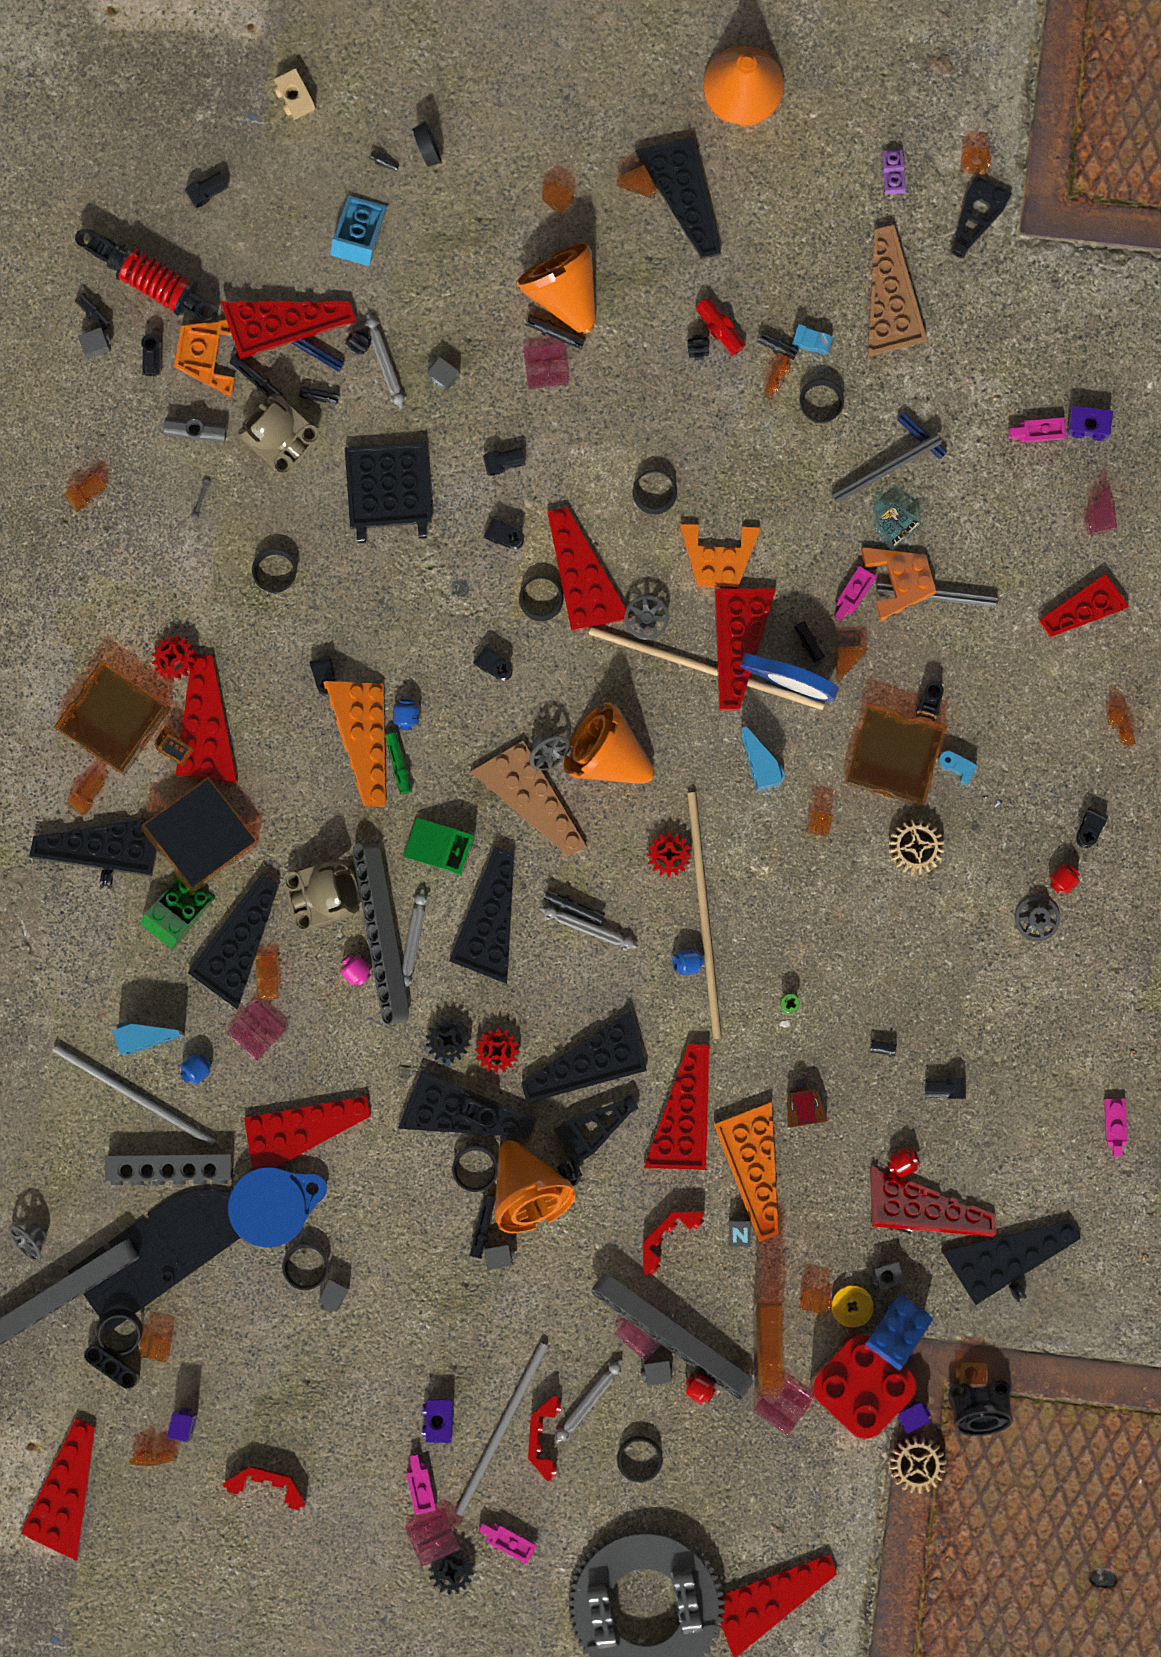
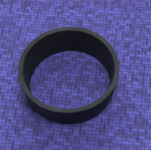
M424 121L413 128V134L420 153L429 167L441 164L442 159L427 122Z
M825 378L815 379L807 383L802 389L800 406L804 415L812 422L827 423L841 413L844 407V394L834 381ZM815 386H827L834 390L839 398V409L836 415L828 420H816L810 417L803 408V398L808 390Z
M649 470L637 478L633 485L632 495L635 504L645 513L653 515L662 514L674 505L677 498V487L674 480L666 472ZM648 473L664 474L673 484L672 498L662 507H648L638 498L637 484L641 477Z
M270 548L262 551L255 558L252 565V576L255 583L261 589L271 593H280L287 590L293 584L297 574V567L293 557L287 551L279 548ZM270 555L284 556L293 566V579L283 589L268 590L258 580V566L264 558Z
M544 576L534 577L527 581L519 594V604L523 613L536 621H547L554 618L562 609L564 602L560 586L554 580ZM546 579L553 582L558 588L560 595L559 603L552 612L538 615L529 611L524 605L523 591L526 585L533 580Z
M471 1146L461 1150L456 1155L452 1165L454 1180L461 1188L470 1192H480L489 1188L494 1183L498 1173V1165L494 1155L489 1150L479 1146ZM473 1150L486 1153L494 1164L492 1179L485 1186L479 1188L466 1186L461 1182L457 1174L459 1159L465 1153Z
M297 1245L289 1250L284 1257L282 1264L283 1275L286 1281L296 1289H314L327 1276V1258L314 1245ZM302 1248H311L318 1251L325 1262V1272L322 1278L317 1283L309 1286L296 1283L288 1272V1261L291 1255Z
M113 1309L106 1312L100 1318L96 1333L101 1347L106 1352L113 1355H125L137 1347L142 1337L143 1327L140 1319L133 1312L126 1309ZM117 1317L130 1320L138 1331L137 1342L125 1350H113L107 1347L100 1339V1331L108 1320Z
M635 1436L629 1438L618 1450V1468L621 1474L630 1481L637 1483L647 1482L653 1479L662 1467L663 1456L661 1449L655 1441L648 1437ZM637 1441L647 1442L652 1445L659 1457V1464L655 1473L649 1478L642 1480L628 1476L621 1464V1456L624 1449Z

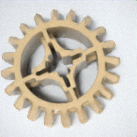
M914 819L910 820V827L906 822H903L904 830L898 826L896 831L899 835L891 834V837L896 841H889L890 846H895V848L889 849V853L896 854L891 860L895 861L898 859L900 861L896 864L897 868L902 864L905 865L902 870L904 873L908 868H911V875H914L915 869H918L919 875L923 874L922 868L927 873L930 872L929 864L936 868L937 864L934 859L937 861L942 860L937 853H944V849L938 848V846L944 845V841H937L942 834L934 835L933 833L937 828L933 827L929 830L930 822H927L925 827H923L921 819L918 821V825H915ZM911 831L910 844L900 846L903 835ZM917 831L925 833L932 842L922 841ZM914 841L917 842V845L923 846L919 849V853L915 849L910 848L914 845ZM933 848L930 859L922 863V852ZM901 853L912 854L916 864L907 861Z
M913 1436V1443H910L909 1439L905 1438V1446L900 1442L897 1443L901 1448L900 1451L892 1450L897 1456L889 1457V1460L895 1462V1464L889 1465V1469H896L895 1472L891 1473V1477L899 1476L895 1483L898 1485L904 1482L902 1485L903 1490H906L908 1485H910V1493H914L915 1487H917L918 1493L921 1494L923 1486L929 1492L930 1487L928 1484L931 1483L934 1487H937L934 1479L937 1478L940 1481L943 1479L938 1475V1472L945 1473L946 1471L944 1468H940V1465L946 1464V1461L939 1460L944 1453H936L939 1449L938 1445H934L931 1448L933 1444L931 1439L924 1444V1436H921L920 1442H917V1437ZM921 1447L928 1451L920 1456H914L909 1450ZM903 1455L909 1460V1465L904 1473L901 1472L900 1467ZM933 1456L934 1469L930 1475L926 1469V1463ZM910 1457L918 1462L922 1460L921 1468L924 1470V1473L918 1468H912L914 1464ZM915 1473H920L924 1476L925 1480L913 1482L907 1478Z

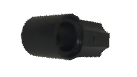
M219 171L203 181L191 183L185 188V192L194 207L199 208L207 204L211 197L229 187Z
M147 334L141 341L142 375L161 376L162 343L156 335ZM155 340L157 343L155 348L148 349L147 343Z
M522 447L504 452L492 451L483 455L488 476L498 475L505 472V470L526 465Z
M966 1078L925 1079V1097L966 1099Z

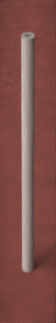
M56 1045L54 1047V1053L207 1145L213 1147L216 1140L61 1046Z
M540 1343L455 1511L456 1514L463 1516L548 1347L546 1344Z

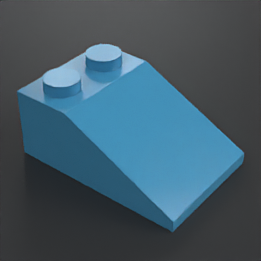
M348 195L333 237L330 255L370 266L387 206Z
M743 727L741 736L756 792L781 786L785 777L783 766H778L777 760L747 727Z
M128 1022L116 1025L117 1029L112 1030L119 1053L124 1056L184 1036V1033L179 1030L137 1025Z

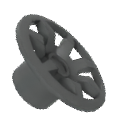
M644 595L637 597L626 608L624 614L625 625L629 632L639 639L651 640L657 638L668 626V609L660 599L654 596ZM647 599L654 600L658 604L649 609ZM643 600L642 610L633 607V605ZM660 607L665 612V618L656 616V612ZM631 609L637 617L628 621V614ZM656 622H665L663 628L658 632L655 627ZM637 624L640 628L639 634L633 631L630 625ZM652 630L655 633L654 635L650 636L643 635L644 631Z
M547 733L535 737L532 742L534 749L530 755V765L533 769L545 771L560 764L570 749L568 739L560 735L550 737ZM559 740H562V741L565 742V743H562V744H559V745H558ZM565 748L563 754L557 752V750H563ZM553 756L558 758L555 763L552 761ZM534 759H539L537 763L534 764ZM546 759L547 766L540 767L544 764V760Z
M1035 896L1024 900L1019 905L1015 914V923L1018 931L1025 938L1032 941H1044L1056 933L1060 924V914L1058 908L1051 900ZM1039 900L1036 909H1032L1027 903ZM1042 901L1048 903L1053 909L1047 911L1042 908ZM1024 906L1029 915L1028 917L1019 918L1020 911ZM1053 912L1056 915L1055 924L1050 922V914ZM1019 921L1029 922L1030 925L1026 932L1022 930ZM1046 926L1053 927V930L1044 936L1043 928ZM1035 928L1038 929L1040 937H1032L1028 934Z
M32 1223L25 1230L17 1225H11L9 1231L19 1249L30 1259L40 1261L42 1255L38 1246L47 1239L43 1229L36 1223Z

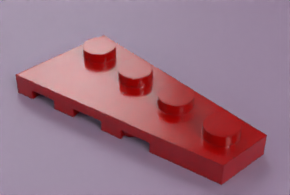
M1105 574L1041 618L1038 622L1049 638L1128 609L1129 605Z

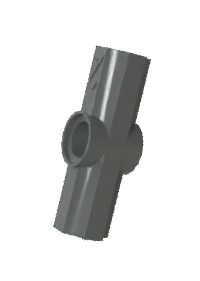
M166 417L164 421V436L188 438L193 441L204 440L225 443L227 425L201 422L197 419L185 420ZM194 426L201 428L197 434H191L190 430Z

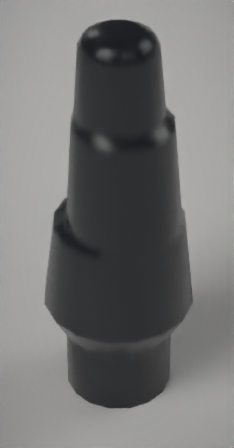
M372 151L369 157L376 164L395 171L399 168L398 165L386 159L387 157L381 153L377 154Z

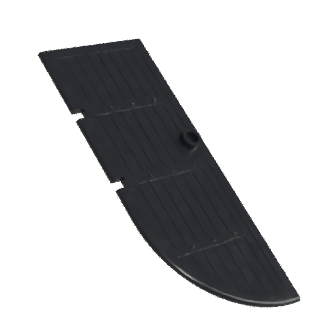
M196 1189L180 1193L149 1212L147 1215L151 1219L150 1222L146 1224L144 1219L141 1218L110 1240L108 1244L113 1248L129 1239L139 1258L83 1293L98 1317L101 1318L106 1312L113 1309H126L136 1314L238 1241L241 1237L233 1229L228 1216L230 1193L217 1189ZM104 1246L68 1270V1273L72 1274L107 1252ZM117 1317L108 1320L104 1325L111 1332L128 1319Z

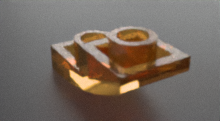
M783 356L773 369L764 398L772 399L773 393H778L779 381L776 380L783 381L784 376L789 375L791 363H787L788 356Z
M1116 706L1111 707L1109 713H1107L1108 724L1112 725V729L1121 728L1119 740L1121 744L1124 743V748L1133 747L1136 743L1128 721Z
M276 954L255 956L258 1001L279 999Z
M144 1449L134 1453V1458L129 1461L131 1465L155 1466L174 1461L177 1457L174 1451L169 1453L168 1450L157 1453V1458L154 1459L152 1451L146 1453Z

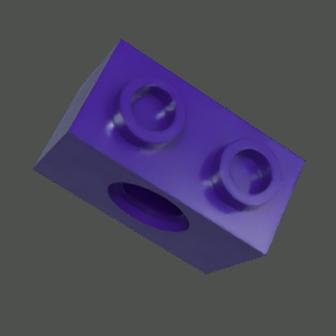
M1072 406L1069 413L1067 434H1072L1073 438L1082 439L1084 436L1092 437V440L1104 441L1111 434L1113 411ZM1085 421H1092L1095 428L1090 429L1086 427Z
M427 1399V1404H423V1416L427 1417L426 1425H422V1438H426V1443H451L453 1399ZM435 1415L443 1418V1424L439 1427L432 1424L431 1420Z
M916 1400L906 1405L897 1417L904 1431L909 1433L929 1423L928 1417L931 1416V1413L926 1404H921V1402Z
M183 1407L173 1412L167 1438L183 1442L192 1440L198 1414H193L192 1409Z

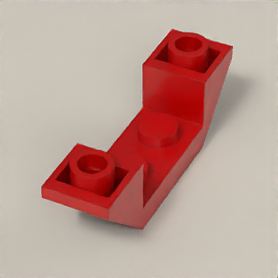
M671 1212L643 1241V1272L646 1275L649 1272L653 1275L661 1267L658 1264L661 1260L649 1248L651 1246L654 1248L658 1246L663 1240L661 1235L666 1230L670 1233L678 1225L675 1222L677 1219L689 1230L692 1228L697 1229L704 1222L702 1219L704 1214L702 1212Z
M558 1395L550 1397L531 1414L528 1460L549 1482L552 1481V1477H556L557 1464H553V1459L536 1458L537 1454H541L542 1442L538 1441V1433H542L543 1420H539V1417L556 1418V1413H561V1400H557Z
M250 1466L228 1479L222 1486L227 1488L226 1492L239 1495V1491H245L248 1476H250L254 1482L263 1483L266 1480L272 1482L274 1487L284 1488V1485L288 1486L284 1503L288 1504V1508L300 1510V1507L304 1508L307 1503L292 1476Z

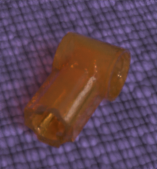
M96 473L80 485L77 484L69 488L64 493V497L75 512L84 509L91 499L107 489V486Z
M90 773L80 788L71 794L66 804L82 816L86 815L94 803L93 800L106 783L93 773Z

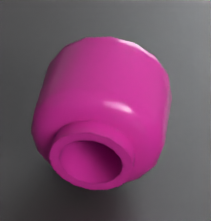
M348 955L342 960L343 966L340 969V973L351 985L357 984L360 986L371 976L369 973L371 967L361 955L353 957Z

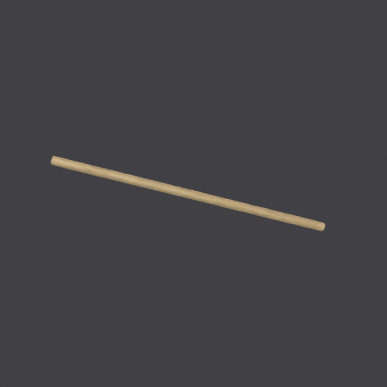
M594 627L590 628L589 635L717 676V667ZM751 678L748 680L747 686L816 709L823 710L825 702Z
M696 792L687 794L713 1039H721Z

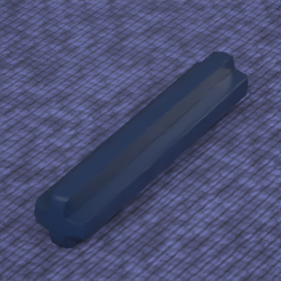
M307 339L291 343L338 372L344 366L342 360Z
M906 412L901 413L898 417V422L920 442L931 437ZM941 444L930 450L938 459H942L947 453V450Z

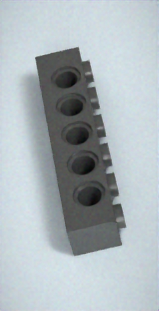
M233 1155L105 1156V1181H111V1185H123V1181H131V1185H144V1181H152V1185H165V1181L173 1180V1185L186 1184V1180H194V1184H207V1180H215V1184H227V1180H233ZM210 1163L216 1167L215 1174L211 1176L205 1171L206 1166ZM127 1164L132 1167V1174L128 1177L122 1172L123 1167ZM147 1164L153 1167V1173L150 1176H146L143 1173V1168ZM167 1164H171L174 1167V1173L171 1176H167L164 1173V1167ZM188 1164H192L195 1167V1172L191 1176L185 1173V1167Z

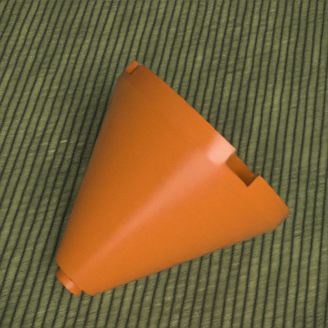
M745 45L734 46L719 53L708 65L703 82L704 97L711 111L724 122L740 124V126H751L768 119L778 108L784 91L783 74L775 59L759 48Z
M586 242L574 244L552 254V258L543 263L541 261L536 263L516 281L522 293L578 333L583 332V334H586L594 329L593 325L596 323L592 250Z
M610 702L604 703L603 705L606 707L602 710L596 707L582 721L570 741V747L573 749L570 757L568 755L564 757L563 766L565 772L579 779L636 784L650 782L654 777V767L621 710Z
M508 1140L501 1145L498 1157L495 1220L502 1231L522 1233L537 1229L535 1223L545 1219L550 1223L571 1207L576 1195L570 1181L518 1142Z

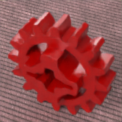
M175 635L174 640L172 637L167 636V642L161 639V646H155V649L158 650L157 653H152V656L156 658V660L152 661V664L157 666L155 671L161 673L160 676L163 678L167 677L171 681H173L174 677L181 680L182 674L187 677V670L193 671L194 668L191 664L197 662L192 658V656L197 654L194 650H191L194 646L188 643V640L185 638L181 639L177 635ZM181 647L184 648L186 655L182 653L183 649H181Z
M668 833L666 838H664L663 834H660V840L658 841L654 838L653 842L655 845L648 846L652 850L651 853H647V857L652 858L648 865L654 864L652 871L660 870L659 876L667 873V878H670L671 873H674L677 877L678 870L685 872L683 865L690 864L686 860V858L692 856V854L686 852L690 849V846H684L683 844L686 840L679 841L678 834L674 838L671 837V833ZM665 842V847L661 851H656L658 846ZM673 843H676L682 851H677L673 847ZM667 850H671V854H675L671 860H667V857L663 856V854L667 853ZM656 859L661 860L665 864V868L661 867ZM676 860H682L677 867L673 868V863Z
M497 1028L496 1033L493 1034L490 1029L489 1036L482 1034L484 1040H477L480 1048H476L475 1051L480 1052V1055L476 1057V1060L482 1059L480 1066L487 1065L488 1072L493 1068L495 1074L498 1073L499 1069H502L505 1073L506 1066L512 1069L511 1062L518 1061L514 1056L515 1054H520V1051L515 1050L519 1043L512 1042L515 1038L514 1035L507 1037V1030L500 1034V1029ZM500 1037L504 1040L500 1043L494 1042L492 1038ZM485 1044L489 1047V1054L484 1057L483 1053ZM509 1045L511 1046L510 1058L506 1056V1048ZM494 1046H496L497 1048L501 1046L503 1048L501 1050V1056H492V1053L494 1052L492 1048ZM501 1060L504 1064L493 1065L490 1062Z

